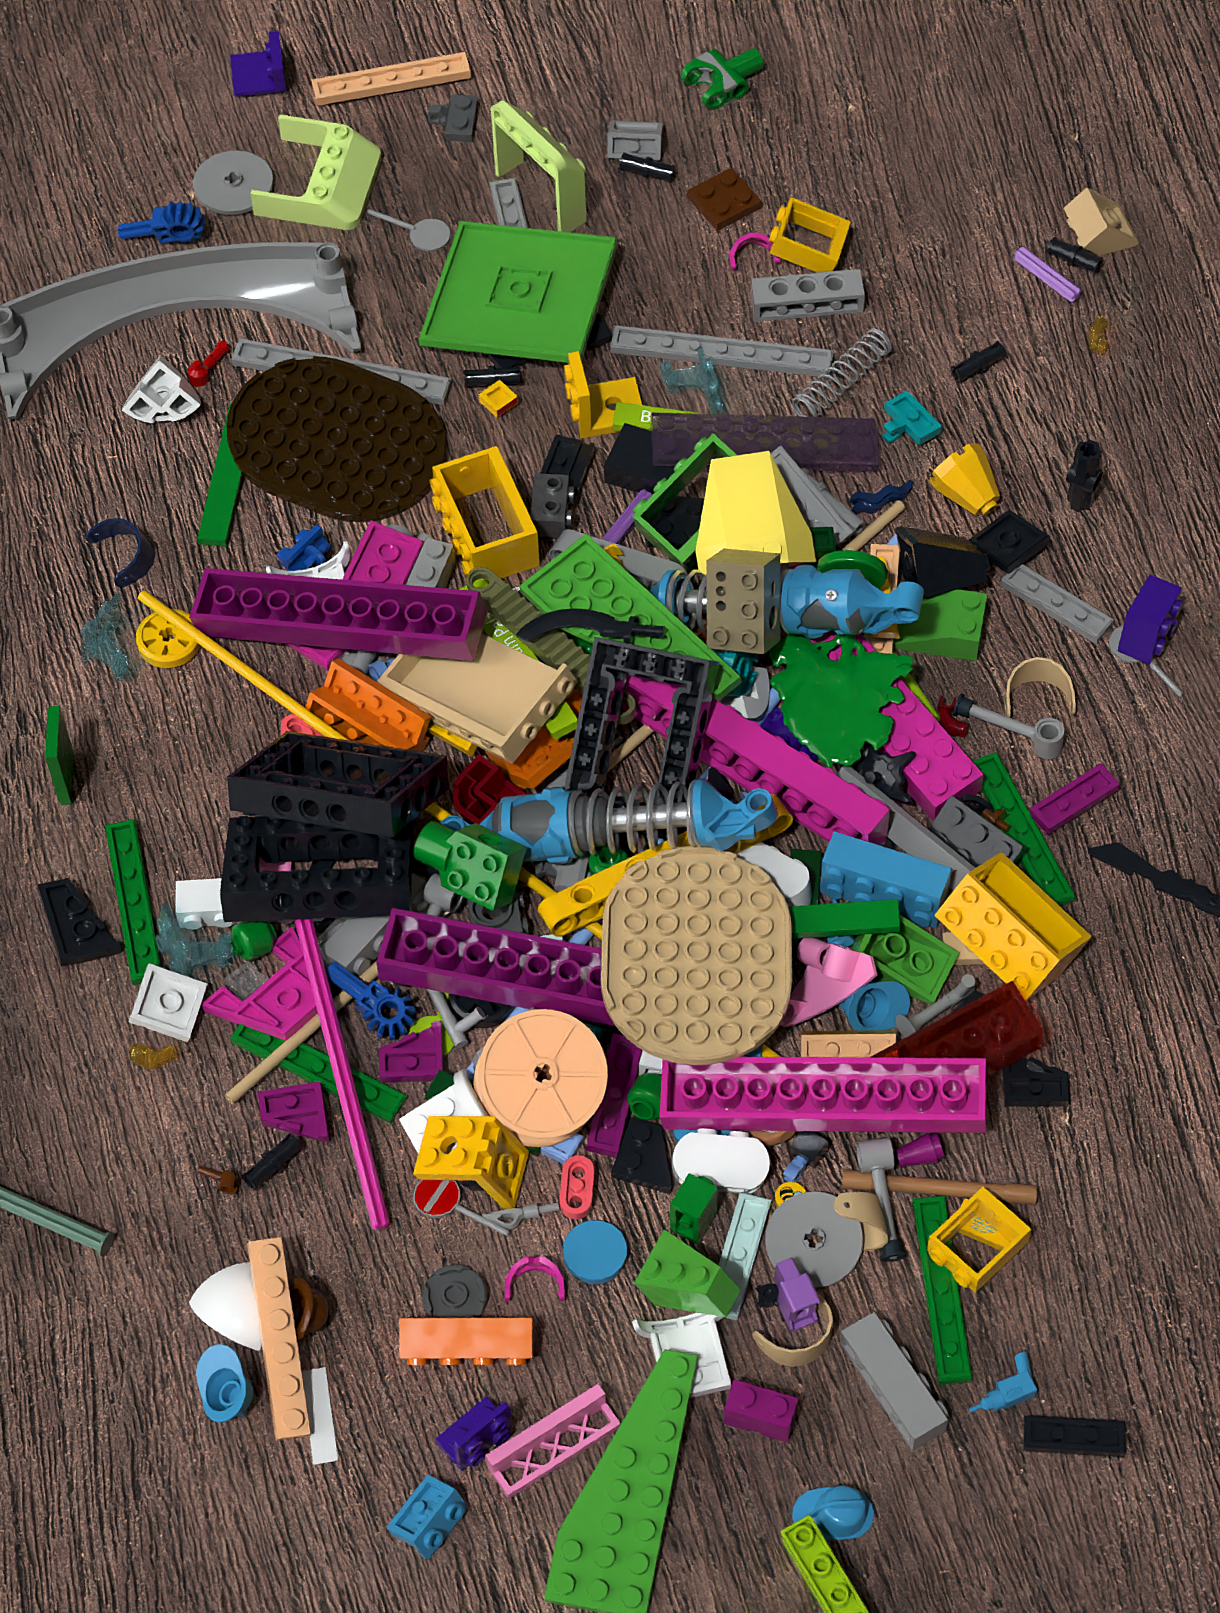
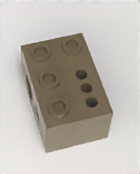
M723 548L706 561L707 648L765 654L780 641V553ZM774 607V622L770 629L769 615L771 608Z

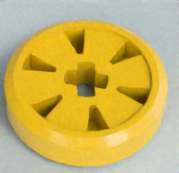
M171 609L193 625L189 618L190 614L179 609ZM156 612L148 615L140 623L136 632V643L140 655L147 663L159 668L181 666L189 662L200 648L197 642ZM168 635H173L174 639L170 638L169 641H164L163 638H168Z

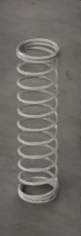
M870 329L867 335H863L861 341L856 342L853 348H849L846 354L840 356L839 361H835L832 367L827 368L825 374H820L816 381H812L810 387L803 390V394H798L792 400V406L796 414L804 421L814 422L817 419V415L822 414L821 407L828 409L829 401L836 402V394L843 395V388L850 389L851 381L858 382V375L864 376L866 374L865 368L872 369L873 362L879 363L880 355L886 356L890 353L892 345L885 333L879 329ZM871 332L877 333L884 339L888 350L879 338L871 335ZM867 337L869 343L863 342V339ZM872 338H874V339H876L878 342H880L881 345L884 347L885 351L882 350V349H880V348L874 343V341L872 340ZM860 343L862 350L856 348V346ZM863 344L868 345L875 351L878 360L872 359L867 354ZM851 350H854L855 357L849 355ZM856 350L868 358L871 363L870 367L860 361ZM846 357L848 363L841 361L842 358ZM849 357L855 359L864 370L863 373H859L854 369L849 361ZM839 363L841 370L834 368V366ZM841 363L848 366L855 373L856 380L851 379L844 372ZM832 370L833 376L827 375V372ZM834 370L840 372L847 379L848 387L838 380ZM824 376L826 383L819 381L820 378ZM827 377L833 379L840 386L841 393L836 392L831 387ZM814 383H817L819 390L812 388ZM819 383L825 385L833 393L834 400L824 394ZM809 389L811 396L805 394V392ZM812 390L818 392L826 400L827 406H823L817 401ZM805 397L811 399L818 406L819 413H817L814 405ZM797 400L805 403L812 412L813 418L807 417L800 411Z

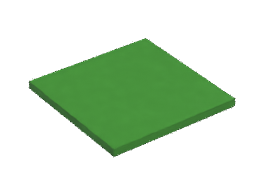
M460 221L419 336L420 346L567 363L568 353L579 351L582 362L618 247V238Z

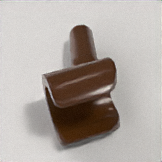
M199 1166L198 1173L220 1181L218 1189L221 1192L231 1195L236 1194L239 1180L233 1171L225 1170L221 1173L204 1166Z

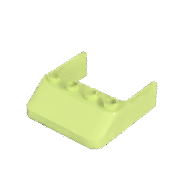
M502 100L491 107L495 174L501 177L524 163V150L555 179L558 231L571 232L587 222L584 174L586 169L582 161L578 158L575 159L563 143H558L551 136L547 128L541 127L534 120L530 112H525Z
M279 114L278 122L281 140L322 146L308 188L303 196L295 197L252 190L251 200L254 215L343 230L356 228L362 220L381 164L380 148L347 125Z

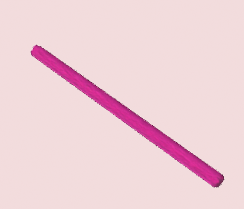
M295 919L371 1225L374 1230L385 1229L389 1226L390 1221L313 919Z

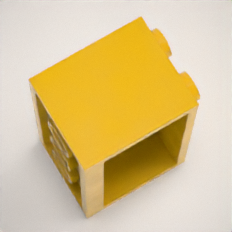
M497 446L432 467L434 478L430 479V485L435 495L432 496V502L437 513L441 512L443 515L441 521L445 533H451L453 537L451 544H454L455 555H461L463 559L461 566L465 577H467L471 570L479 567L491 570L501 579L540 566L537 530ZM491 488L513 535L475 548L454 500Z
M1002 852L967 873L934 915L1025 1002L1056 980L1092 938L1083 927Z

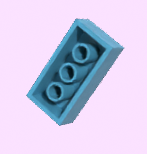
M834 831L822 860L820 892L825 893L830 898H841L850 902L898 899L899 914L913 921L918 926L937 928L939 920L934 915L948 898L952 868Z

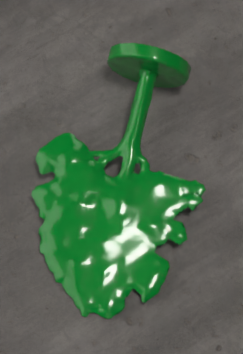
M854 550L835 551L824 555L817 564V571L821 573L832 569H860L869 582L878 589L885 585L888 569L885 563L876 556ZM787 634L770 649L769 658L774 666L778 667L784 663L787 665L783 672L772 676L770 679V684L778 692L779 698L784 700L780 707L784 715V725L788 726L789 731L795 738L799 739L801 745H806L827 767H831L834 763L851 766L861 757L860 750L866 741L873 745L874 750H878L888 741L893 720L892 717L880 713L879 709L889 701L899 704L904 700L903 693L899 687L891 686V684L901 675L906 677L913 670L911 664L914 660L911 656L906 654L899 656L876 651L865 652L864 646L856 640L854 634H837L832 640L820 643H812L809 639L799 634ZM841 645L840 658L837 661L829 659L827 656L829 651L835 646ZM853 648L857 649V656L852 654Z

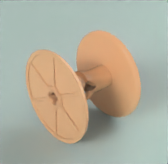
M535 1009L525 1011L503 1022L487 1040L475 1068L474 1092L487 1115L495 1116L524 1146H552L575 1135L598 1109L607 1086V1062L604 1051L596 1036L578 1019L556 1010ZM538 1075L544 1078L542 1082L536 1080Z

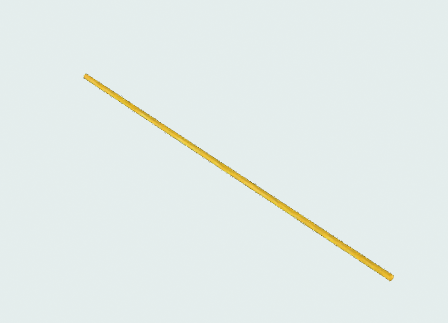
M143 590L139 594V601L324 737L349 740L150 593ZM435 802L425 809L426 812L440 822L444 818L452 816ZM521 867L518 879L546 899L557 893L525 868ZM595 921L583 926L602 940V925ZM763 1044L761 1057H781Z

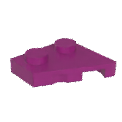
M434 1021L431 1023L430 1028L417 1034L412 1032L398 1042H391L379 1048L380 1083L433 1081L439 1069L443 1071L441 1021Z

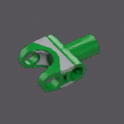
M751 48L729 60L719 50L712 49L690 61L683 68L680 77L686 85H711V88L704 93L702 103L706 108L714 110L742 98L749 89V84L744 78L763 69L764 63L756 48Z

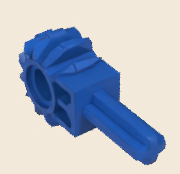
M181 200L179 203L170 201L168 206L154 208L151 220L119 225L118 234L120 239L155 234L160 244L181 241L182 244L185 241L194 243L195 238H201L205 226L204 214L201 213V208L193 207L192 202L187 204Z
M333 962L327 967V978L357 1000L356 1010L363 1015V1020L370 1021L367 1025L368 1031H374L378 1028L377 1038L381 1039L385 1032H389L390 1040H395V1031L405 1036L407 1034L405 1026L414 1025V1019L411 1016L416 1014V1007L408 1006L412 1001L410 995L401 998L402 990L400 988H397L394 994H390L389 987H382L374 980L368 986L337 962ZM386 1008H393L398 1014L392 1019H387L381 1015V1012Z

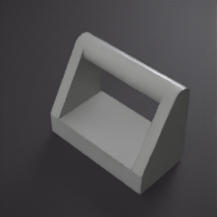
M610 121L607 158L621 159L623 152H626L627 154L642 158L649 156L653 157V160H660L663 123Z

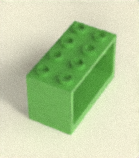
M714 433L708 439L703 437L695 445V452L688 459L684 457L676 464L673 469L675 473L668 480L663 478L654 487L653 491L655 493L648 500H641L633 510L635 514L632 517L636 529L666 558L684 567L687 574L697 564L695 550L699 530L678 551L650 523L715 456L718 458L738 456Z

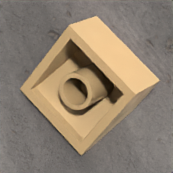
M1088 187L1063 208L1068 217V225L1078 236V245H1081L1085 251H1091L1100 256L1135 247L1139 243L1119 203Z

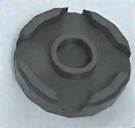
M447 1265L433 1272L427 1283L425 1282L422 1288V1304L429 1318H480L487 1305V1289L482 1277L469 1270L468 1267L463 1265Z

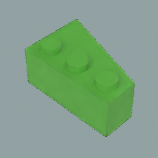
M663 1230L634 1282L655 1306L727 1317L741 1291L720 1266L666 1230Z

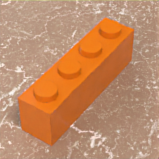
M399 1318V1359L407 1358V1365H427V1358H440V1365H460V1358H473V1365H493V1358H506V1365H526V1358H533L534 1318Z

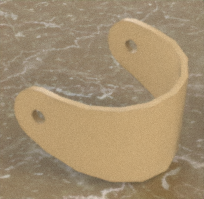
M1034 657L1024 660L1013 669L1007 682L1004 701L1005 716L1010 717L1009 695L1012 690L1022 683L1030 681H1043L1057 686L1068 700L1071 715L1075 714L1076 703L1073 684L1070 676L1060 664L1048 658Z
M847 1192L839 1194L835 1198L833 1205L838 1215L860 1222L863 1234L862 1251L879 1249L888 1243L880 1200L876 1195L866 1192ZM844 1203H848L850 1207L846 1208Z
M818 1292L817 1295L821 1304L816 1307L821 1311L828 1326L826 1334L818 1343L804 1349L790 1350L774 1345L757 1331L752 1333L759 1348L776 1363L789 1367L803 1366L818 1359L827 1349L832 1336L833 1318L831 1308Z

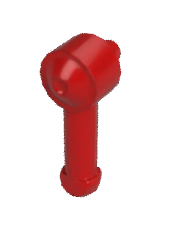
M219 341L215 349L203 362L195 360L188 367L190 384L201 387L209 382V371L224 354L226 355L229 352L230 347L227 342Z

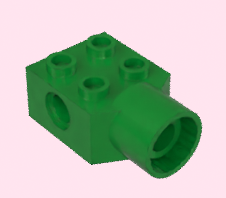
M431 821L422 829L417 838L414 857L416 860L439 871L442 887L494 911L512 903L527 847L477 823L455 831L436 821Z

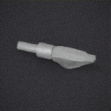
M558 1202L537 1206V1203L523 1206V1208H511L495 1211L491 1214H482V1217L506 1229L513 1230L523 1219L538 1218L539 1214L559 1211ZM502 1219H513V1221L506 1223L502 1222Z

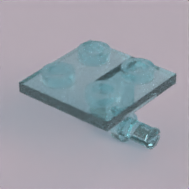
M703 347L697 348L700 365L674 370L669 361H666V366L664 361L660 364L662 371L661 380L667 386L669 393L673 394V389L675 393L678 392L679 386L703 388L711 415L719 416V413L723 412L721 397L718 396V390H720L718 377L714 372L712 358H706Z
M118 593L111 600L107 599L103 602L98 610L97 617L93 621L89 620L85 623L80 632L82 635L80 648L82 662L87 664L93 656L111 668L113 678H117L116 681H123L129 665L126 660V654L119 651L109 637L121 623L122 595Z
M168 903L161 904L160 918L157 919L159 935L156 936V942L160 952H165L168 956L171 971L190 977L192 968L215 960L216 965L220 968H224V964L226 967L229 965V958L233 955L232 937L230 934H220L219 942H188Z

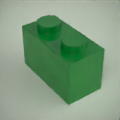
M688 1173L670 1203V1231L697 1245L700 1244L717 1215L718 1187L710 1179L704 1176L696 1177Z

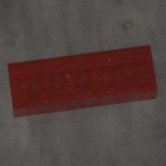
M1010 981L869 1058H986L988 1077L1045 1046V1032L1014 982Z

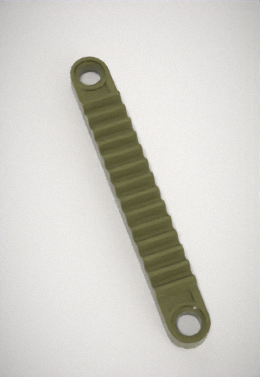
M479 567L467 574V590L479 591L488 612L515 636L525 624L542 615L541 611L537 612L532 603L529 605L524 596L521 598L516 589L512 590L508 582H503L491 570ZM478 579H486L489 582L484 588H476L473 585ZM558 628L541 634L531 642L517 637L548 666L558 670L562 663L566 664L578 682L574 689L583 696L590 662V655L588 653L585 654L580 646L577 647L572 639L569 640L564 632L561 633ZM625 689L622 703L627 704L629 709L625 713H619L617 723L619 725L631 722L636 715L635 699Z

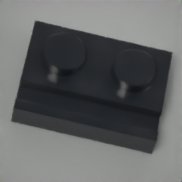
M555 434L540 474L569 475V486L574 487V493L578 494L595 451L594 443L590 442V445L584 444L582 440Z

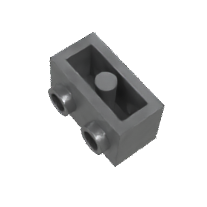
M534 474L531 520L537 530L538 537L559 538L561 533L566 530V527H572V510H568V504H574V487L569 486V475Z

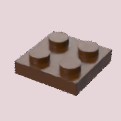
M732 167L687 190V198L716 231L762 208V201Z

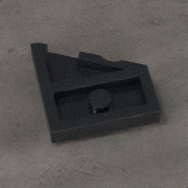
M1002 1046L1001 1062L1004 1107H1068L1067 1072L1053 1066L1048 1067L1042 1061L1033 1057L1026 1059L1012 1053V1048Z
M634 1117L630 1118L611 1171L612 1178L670 1195L671 1180L661 1125Z

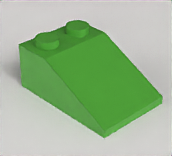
M957 589L923 598L919 618L911 623L898 624L900 639H893V649L977 661L987 594Z
M900 914V932L860 934L856 936L851 949L874 958L877 976L871 981H896L906 988L909 996L931 1005L935 1002L960 953Z

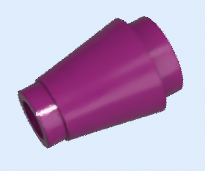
M927 1132L901 1146V1148L895 1149L901 1168L938 1163V1159L945 1157L937 1133L929 1135Z

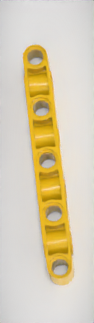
M770 794L778 811L776 821L767 828L756 832V838L739 840L733 846L726 849V851L737 854L782 833L790 827L793 817L776 794ZM767 805L759 806L756 810H757V811L762 810V809H764ZM687 831L678 835V842L675 848L691 846L688 841ZM668 840L658 844L654 851L649 848L544 899L539 904L537 911L552 935L563 936L602 919L607 898L612 888H615L622 879L624 873L639 861H645L658 855L660 851L671 849Z

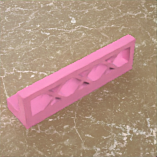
M596 1384L486 1454L487 1468L509 1499L616 1431L621 1423L607 1405L604 1391L599 1384ZM599 1410L603 1412L610 1422L601 1429L587 1427L588 1418ZM583 1421V1425H582V1426H578V1425H577V1424H579L580 1422ZM566 1431L581 1433L579 1443L573 1447L559 1445L560 1437ZM540 1448L552 1451L551 1460L545 1465L531 1463L533 1452ZM557 1452H562V1454L556 1457ZM527 1457L526 1462L521 1461L522 1459ZM511 1466L524 1468L522 1479L512 1486H509L501 1474ZM529 1470H534V1472L528 1475Z

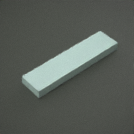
M740 1192L718 1265L741 1289L730 1312L725 1317L738 1321L771 1206V1200Z

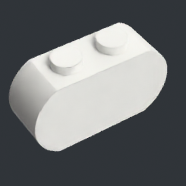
M762 842L737 853L738 858L745 860L751 865L756 864L771 877V881L779 892L784 895L788 906L810 904L812 891L809 871L801 861L792 859L782 854L776 847L768 846Z
M706 1128L698 1129L697 1133L691 1132L681 1138L674 1149L672 1160L674 1176L681 1185L688 1173H691L696 1177L704 1176L710 1179L718 1187V1192L738 1194L740 1192L752 1194L760 1189L767 1178L770 1166V1159L765 1146L758 1139L749 1138L748 1133L732 1131L729 1136L717 1135L716 1130Z

